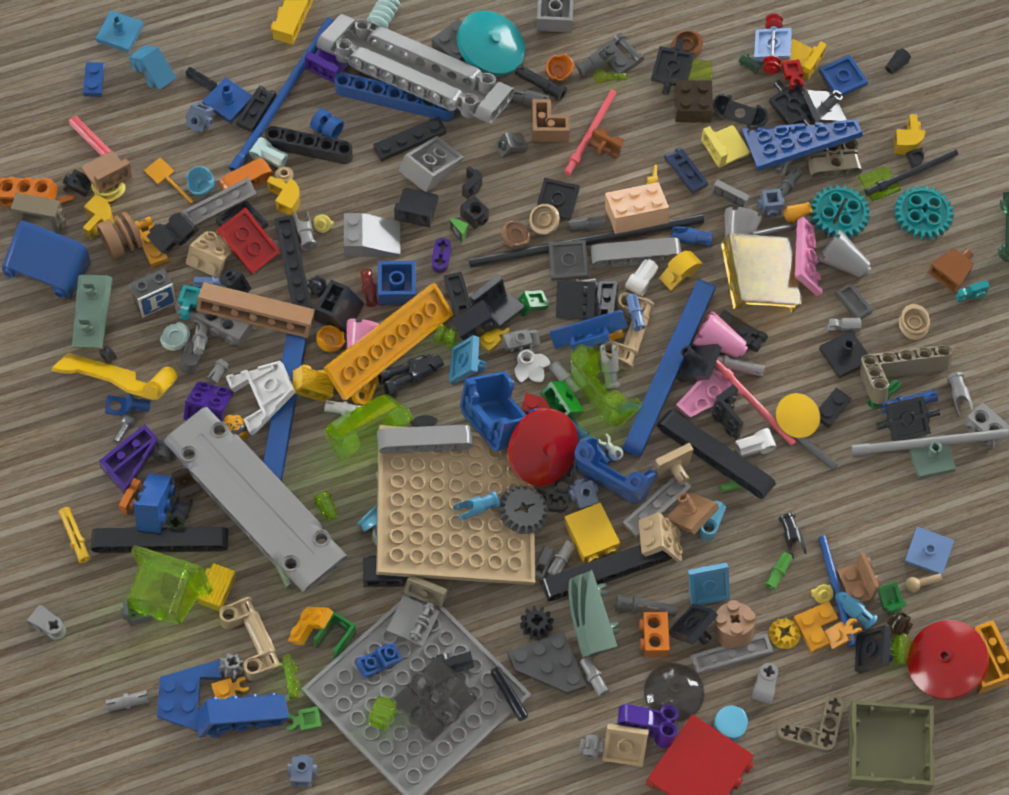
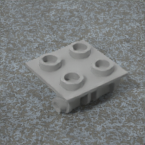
M403 596L386 631L424 646L440 611L434 609L432 603L427 602L424 605Z

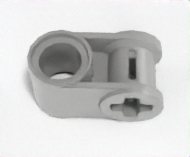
M38 605L26 620L33 628L53 640H61L66 635V627L63 625L62 620L42 605Z
M765 663L761 666L751 699L768 704L772 703L778 676V668L775 664ZM766 671H769L770 677L766 676Z

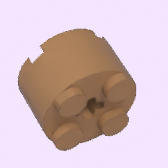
M731 600L721 606L716 612L718 616L715 619L717 641L730 649L739 646L740 648L746 647L754 638L755 613L750 607L736 600Z

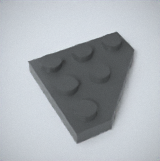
M564 631L508 651L512 667L520 675L524 674L533 678L534 681L546 686H552L565 694L586 688V683Z

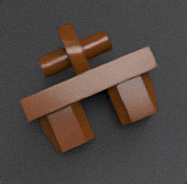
M603 128L600 130L594 129L588 145L598 149L597 155L599 156L605 153L618 159L624 139L618 136L615 138L610 137L608 131Z

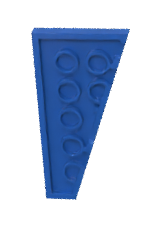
M857 119L834 121L832 124L817 122L815 125L806 126V124L776 126L774 129H765V127H758V130L750 131L748 128L742 129L758 171L863 137Z

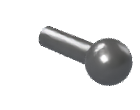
M128 413L121 417V427L113 439L114 444L119 445L127 430L135 426L136 418L134 415Z

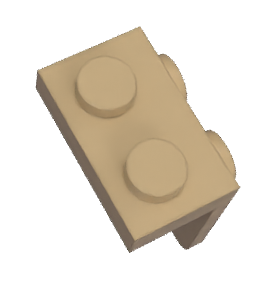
M205 231L189 246L186 264L211 276L220 278L223 273L225 260L233 252L219 235L211 231Z
M659 512L638 520L641 551L645 557L663 550L675 561H682L681 532L677 526Z

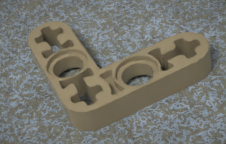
M831 695L827 698L819 730L790 722H783L776 731L777 738L784 743L822 753L831 752L836 744L844 707L843 699L837 695ZM835 701L838 707H836L834 714H830L832 709L831 703ZM827 719L833 720L835 727L832 729L827 728L824 721ZM785 728H788V732L792 734L784 736V732L782 731H784ZM796 730L799 731L796 736V739H793ZM802 733L810 734L811 741L803 742L800 735ZM827 733L830 734L828 738V743L830 744L824 747V743L821 741H824Z

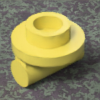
M324 214L316 216L313 220L315 230L320 233L329 231L334 225V221H331Z
M823 584L816 589L810 590L811 596L821 604L830 601L833 597V590L830 585Z

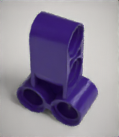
M623 704L618 708L617 725L649 730L648 737L654 738L656 745L661 748H668L677 734V727L674 724L679 714L678 710L672 705H664L658 711L631 704Z

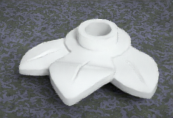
M523 350L517 356L516 378L519 382H524L527 378L534 382H543V368L551 363L543 354H534L530 350ZM528 358L530 361L525 362L523 359Z

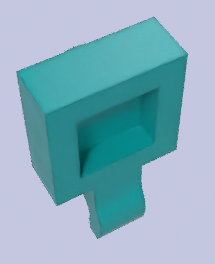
M183 284L178 299V304L182 305L179 312L181 315L180 319L188 321L191 307L197 308L201 288Z

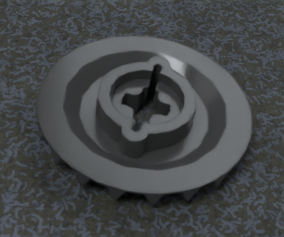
M522 485L513 486L507 489L499 500L500 507L498 508L500 519L506 527L516 533H534L546 523L549 510L547 500H544L543 494H539L537 489ZM521 505L529 507L526 513L523 510H519Z

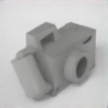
M529 329L502 336L505 351L512 352L515 349H519L521 352L524 347L528 346L529 349L527 350L533 351L532 347L540 344L539 332L537 330L529 331Z

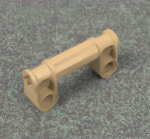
M622 293L618 298L616 310H622L624 316L631 318L628 315L629 307L622 304L627 303L626 298L630 293ZM638 296L640 308L645 309L642 316L647 327L650 319L649 313L654 307V302L648 298ZM632 320L623 344L612 340L604 344L605 351H612V346L616 345L618 365L623 370L633 369V360L638 354L646 327L645 329L640 327V331H634ZM606 352L607 357L612 359V354Z
M248 596L222 607L219 617L220 625L225 629H232L242 624L245 625L258 655L245 660L243 673L247 680L256 681L279 672L284 666L276 656L277 651L258 611H255L252 605V598ZM232 615L233 618L227 620L224 618V616ZM254 666L258 670L250 672L248 668Z

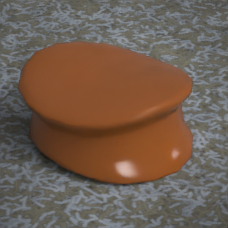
M682 30L677 33L672 41L671 47H675L677 38L684 39L682 49L695 53V57L701 53L703 46L702 36L692 30Z

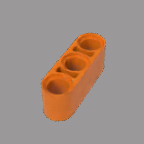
M258 158L224 175L219 179L218 184L224 190L249 178L253 187H256L266 182L274 173L264 158Z

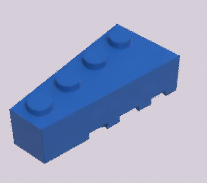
M270 693L265 696L252 694L244 698H239L238 696H230L226 699L212 697L205 701L195 714L199 738L207 736L206 733L210 732L222 735L235 728L237 732L252 728L254 725L256 729L283 725L289 718L285 695Z

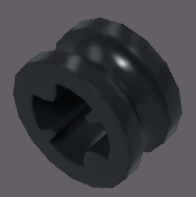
M108 345L104 346V350L98 351L103 360L108 364L112 363V359L115 360L117 358L114 351Z

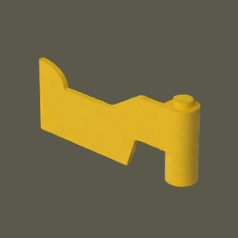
M71 353L66 354L51 369V371L72 374L77 372L109 381L127 393L151 400L159 399L177 381L178 377L177 372L173 368L163 367L148 383L136 380L135 371Z

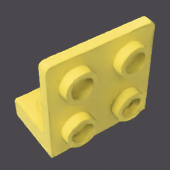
M733 125L718 132H713L710 126L703 129L701 141L718 168L750 155V150Z

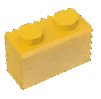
M301 365L293 371L292 385L296 394L321 402L333 397V383L326 371L313 370L309 365Z
M213 563L211 569H206L204 574L205 582L203 586L200 585L198 587L196 597L198 604L220 612L236 580V573L234 570Z

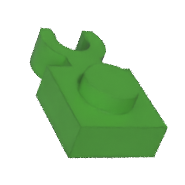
M318 706L298 710L299 716L289 715L287 721L293 720V725L286 727L290 732L297 730L298 727L301 728L302 732L322 728L321 714Z

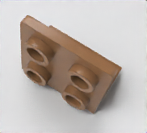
M110 151L81 166L82 171L99 193L132 177L128 160L124 159L121 161L114 151Z
M865 552L860 553L856 564L839 569L836 572L844 592L858 599L863 604L874 600L880 586L878 576L873 573L871 559L866 557Z

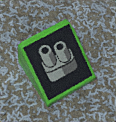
M451 218L450 230L462 243L468 234V223Z

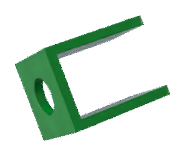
M335 611L325 628L320 629L314 638V646L318 649L335 624L347 631L333 650L334 659L346 649L356 635V625Z

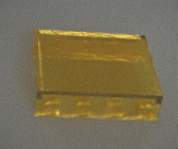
M732 233L725 237L721 245L734 309H741L745 304L790 306V311L794 312L802 304V296L798 287L799 281L795 277V263L793 262L789 238Z

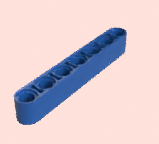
M339 73L335 77V90L340 96L429 118L439 117L441 121L446 122L453 120L455 117V110L446 111L445 108L388 83L348 73Z

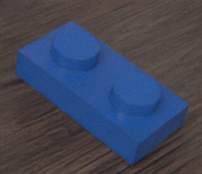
M86 62L83 88L84 97H102L105 71L104 62Z

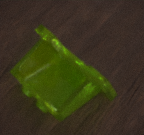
M136 545L131 550L138 569L127 598L130 609L136 610L143 615H152L161 621L167 620L180 625L200 593L209 596L213 589L202 566Z

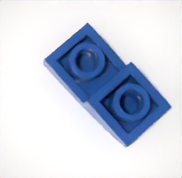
M394 642L376 648L375 652L357 658L355 664L363 679H366L401 662L402 657Z

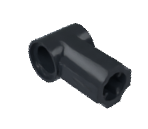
M470 650L451 655L447 653L439 654L432 658L437 679H445L453 676L456 672L475 668Z

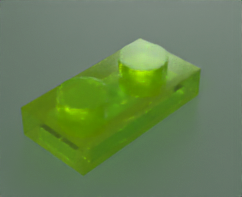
M290 654L282 655L290 700L298 699L297 692L301 691L299 679H294V673L297 672L296 661H291Z

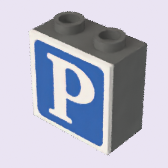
M164 268L129 284L133 301L142 318L177 302L173 284Z

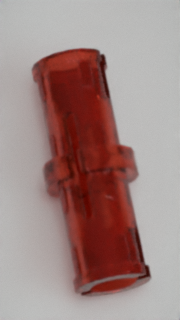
M363 269V271H360L363 284L361 288L365 294L366 306L375 307V305H378L376 297L377 287L373 281L372 270Z

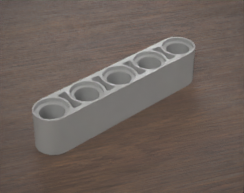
M678 238L604 243L590 247L591 261L594 268L641 265L644 259H650L655 263L670 262L681 253L680 240Z
M469 425L384 428L377 431L380 453L466 450L473 447L471 427Z

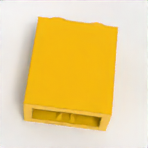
M601 502L565 516L564 526L573 544H575L576 551L583 564L598 560L605 555L609 556L617 553L620 541Z

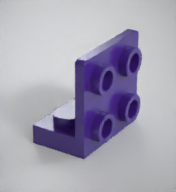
M318 49L315 54L307 52L304 57L305 69L335 83L336 75L345 73L350 66L348 62L341 63L336 60V56L321 49Z
M197 382L185 400L183 420L187 421L202 408L208 407L222 422L224 409L234 392L225 387L210 385L206 382Z

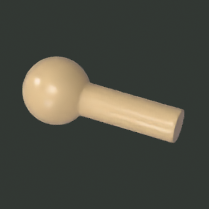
M941 573L921 579L910 577L905 582V588L907 591L915 593L919 591L920 587L943 581Z

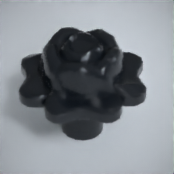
M316 275L314 278L309 279L308 288H310L311 294L321 297L328 286L325 278H320Z

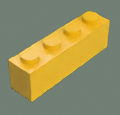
M283 0L284 4L278 9L277 19L271 24L273 39L293 45L313 0Z

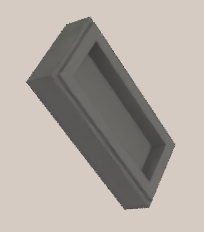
M851 283L835 292V296L854 318L862 320L873 312L870 305Z

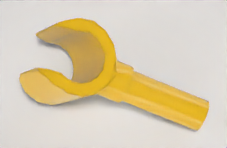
M654 165L652 176L647 177V184L657 183L658 165Z

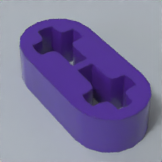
M439 238L434 244L432 269L437 273H443L448 269L451 243L446 238ZM442 245H445L444 252H440ZM439 258H442L441 266L437 264L439 263Z

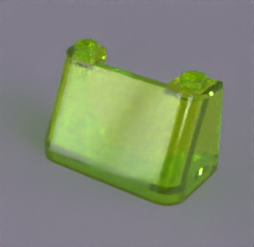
M580 344L573 350L570 356L571 378L610 426L619 427L635 414L643 404L638 398L627 399L621 392L616 390L608 393L595 377L602 370L598 364L599 358H601L600 352L596 348Z
M383 394L328 424L325 429V435L341 462L358 450L360 441L356 434L357 432L381 419L385 425L405 427L414 420L409 409L392 396Z

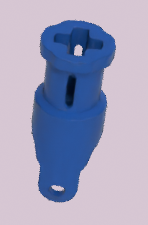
M674 226L671 229L673 234L670 235V238L676 237L680 240V243L691 245L703 244L711 247L713 231L703 232L695 228Z

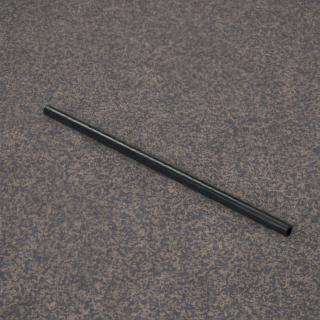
M703 214L669 220V223L628 232L615 234L614 231L563 241L586 240V245L669 230L674 226L685 227L704 223ZM548 243L469 258L470 268L549 253Z

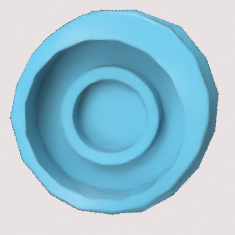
M377 506L357 522V525L362 527L363 532L377 524Z
M733 705L726 706L717 713L713 728L733 742H736L745 733L748 726V718L743 709Z

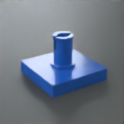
M225 77L202 103L214 108L213 113L232 124L243 112L253 95Z

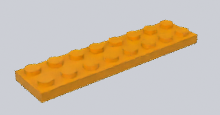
M430 284L324 367L342 400H347L454 315L437 284Z

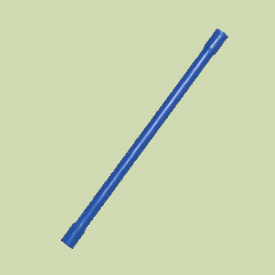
M329 17L325 19L317 35L251 136L230 164V171H234L244 165L249 151L258 138L262 136L305 70V55L307 52L316 53L318 50L317 41L320 35L334 22L333 19Z

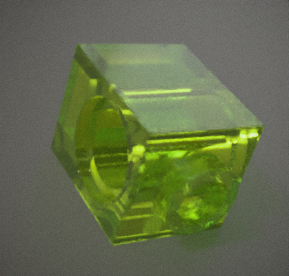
M377 696L368 716V724L388 731L397 710L394 700L383 696V698Z

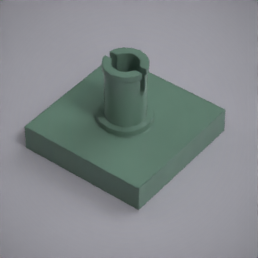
M932 442L929 447L908 449L918 479L950 473L956 470L948 445Z

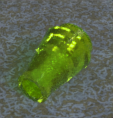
M325 490L313 497L315 500L314 504L328 521L338 516L331 493L329 494Z
M894 635L891 642L895 653V664L906 665L911 646L910 636Z

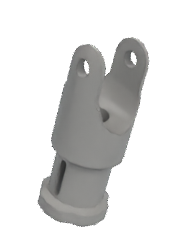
M308 211L305 214L306 222L300 221L297 218L296 212H294L293 218L297 235L301 239V249L310 251L316 248L317 242L313 237L314 230Z
M602 344L600 346L601 368L605 379L603 387H620L617 375L619 370L616 345L612 346V359H609L606 355L605 346Z
M955 372L947 376V380L950 381L952 387L951 394L959 416H961L959 403L963 400H968L971 411H974L968 387L965 386L963 381V372Z

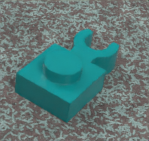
M987 280L972 284L969 288L957 290L958 294L955 297L958 302H962L967 298L969 300L974 298L981 299L986 296L990 285Z

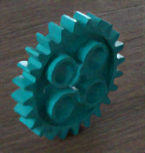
M836 184L835 189L829 185L828 191L822 188L821 193L817 192L816 198H813V204H811L812 212L810 216L813 217L812 223H817L816 229L822 228L821 234L828 232V238L831 235L837 237L839 229L849 239L852 238L853 234L858 236L859 231L863 232L864 228L867 227L870 218V208L867 207L869 202L864 201L865 196L859 197V190L854 193L852 192L853 187L847 190L846 185L840 188ZM844 200H847V202H846V204H845V206H844V209H843V211L841 212V214H840V216H839V219H838L837 223H836V224H833V222H834L835 219H836L837 214L839 213V211H840V209H841V206H842Z
M920 185L917 186L916 190L912 186L909 191L905 189L903 195L900 194L898 200H896L893 210L895 212L894 219H898L896 224L902 225L901 231L908 230L907 236L913 233V239L918 235L921 241L924 236L930 241L931 236L935 239L938 238L939 234L943 236L945 231L949 230L954 217V213H952L954 207L950 206L951 200L945 201L947 195L941 196V190L934 192V187L928 190L927 185H925L924 189H921Z

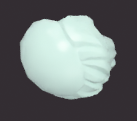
M181 322L167 326L160 337L162 346L171 351L183 349L190 338L189 328Z

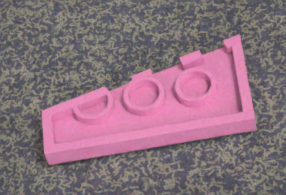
M804 217L797 219L795 277L814 295L819 296L823 292L822 288L818 287V281L821 280L820 273L816 271V264L819 262L818 256L814 251V248H816L814 226Z

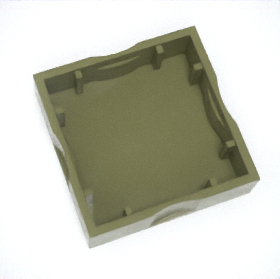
M852 700L848 707V786L930 792L935 785L934 755L932 750L934 706L914 704L890 705L882 702Z

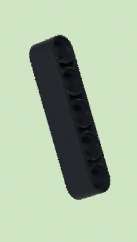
M270 126L265 131L266 140L271 143L272 147L283 152L340 164H348L353 159L352 145L348 141L278 126Z

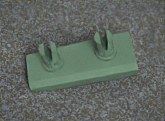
M106 275L78 276L72 348H103L112 277Z
M592 570L569 580L570 611L582 657L593 656L618 647L614 634L620 632V628L613 629L614 626L619 624L618 622H609L601 596L608 594L609 590H601V588L607 585L605 583L597 585Z

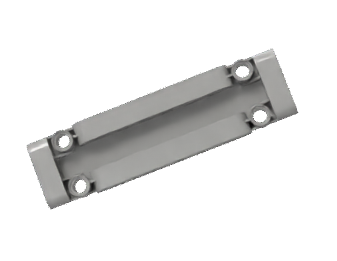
M340 14L320 35L317 41V48L336 56L337 61L341 63L348 62L352 68L442 108L450 111L457 109L461 111V115L465 118L475 117L491 124L508 105L514 95L515 89L501 82L495 83L496 78L490 73L482 74L478 68L382 26H378L373 30L371 29V23L366 19L356 20L347 15Z
M208 407L202 408L165 438L164 443L181 460L182 465L189 469L190 474L262 553L275 566L278 565L283 570L284 575L290 578L304 594L314 589L346 562L348 556L330 538V534L322 529L321 524L245 442L237 434H232L228 430V426L221 422ZM219 431L224 432L222 435H216ZM188 455L194 456L192 459H185ZM320 539L326 540L324 544L317 543ZM295 564L296 567L293 569H288L287 565Z

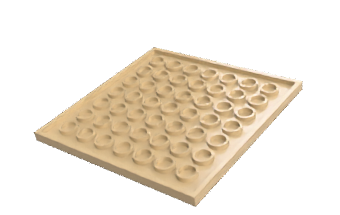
M379 425L378 430L384 429V428H403V427H401V426ZM471 432L473 447L466 450L380 453L378 448L376 575L416 576L420 578L534 585V533L520 534L510 530L500 519L498 508L495 507L464 520H459L458 517L463 513L469 512L470 509H453V506L457 503L477 496L489 495L492 491L496 492L500 500L504 492L513 486L522 485L534 489V485L522 481L513 472L508 459V449L492 450L480 434L476 432ZM521 505L519 510H523L526 513L529 507Z

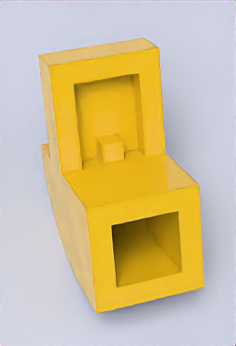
M910 114L907 130L896 129L893 138L894 154L906 155L907 152L921 147L925 130H920L921 123L918 122L917 114Z
M270 176L267 180L268 191L278 195L275 200L276 210L288 216L293 215L300 206V191L297 183L290 178L286 184L282 179Z
M95 194L84 206L86 216L90 220L84 225L83 230L85 237L90 240L99 235L96 227L97 224L108 219L113 225V215L109 203Z
M683 251L668 263V268L659 279L671 291H674L685 277H692L703 263L691 251Z

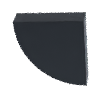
M924 148L906 153V158L912 168L922 164L925 154Z
M421 415L412 419L410 424L413 427L434 426L438 419L430 415Z

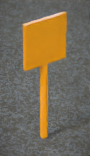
M158 158L143 170L158 185L166 179L191 204L194 203L169 178L175 171L163 159Z

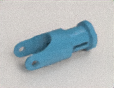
M492 491L489 495L477 496L457 503L453 506V509H470L469 512L463 513L458 517L459 520H464L482 514L487 509L499 508L500 502L496 492Z
M838 592L835 598L842 605L845 612L862 623L865 630H868L876 622L878 617L865 609V605L858 599L851 597L846 592Z

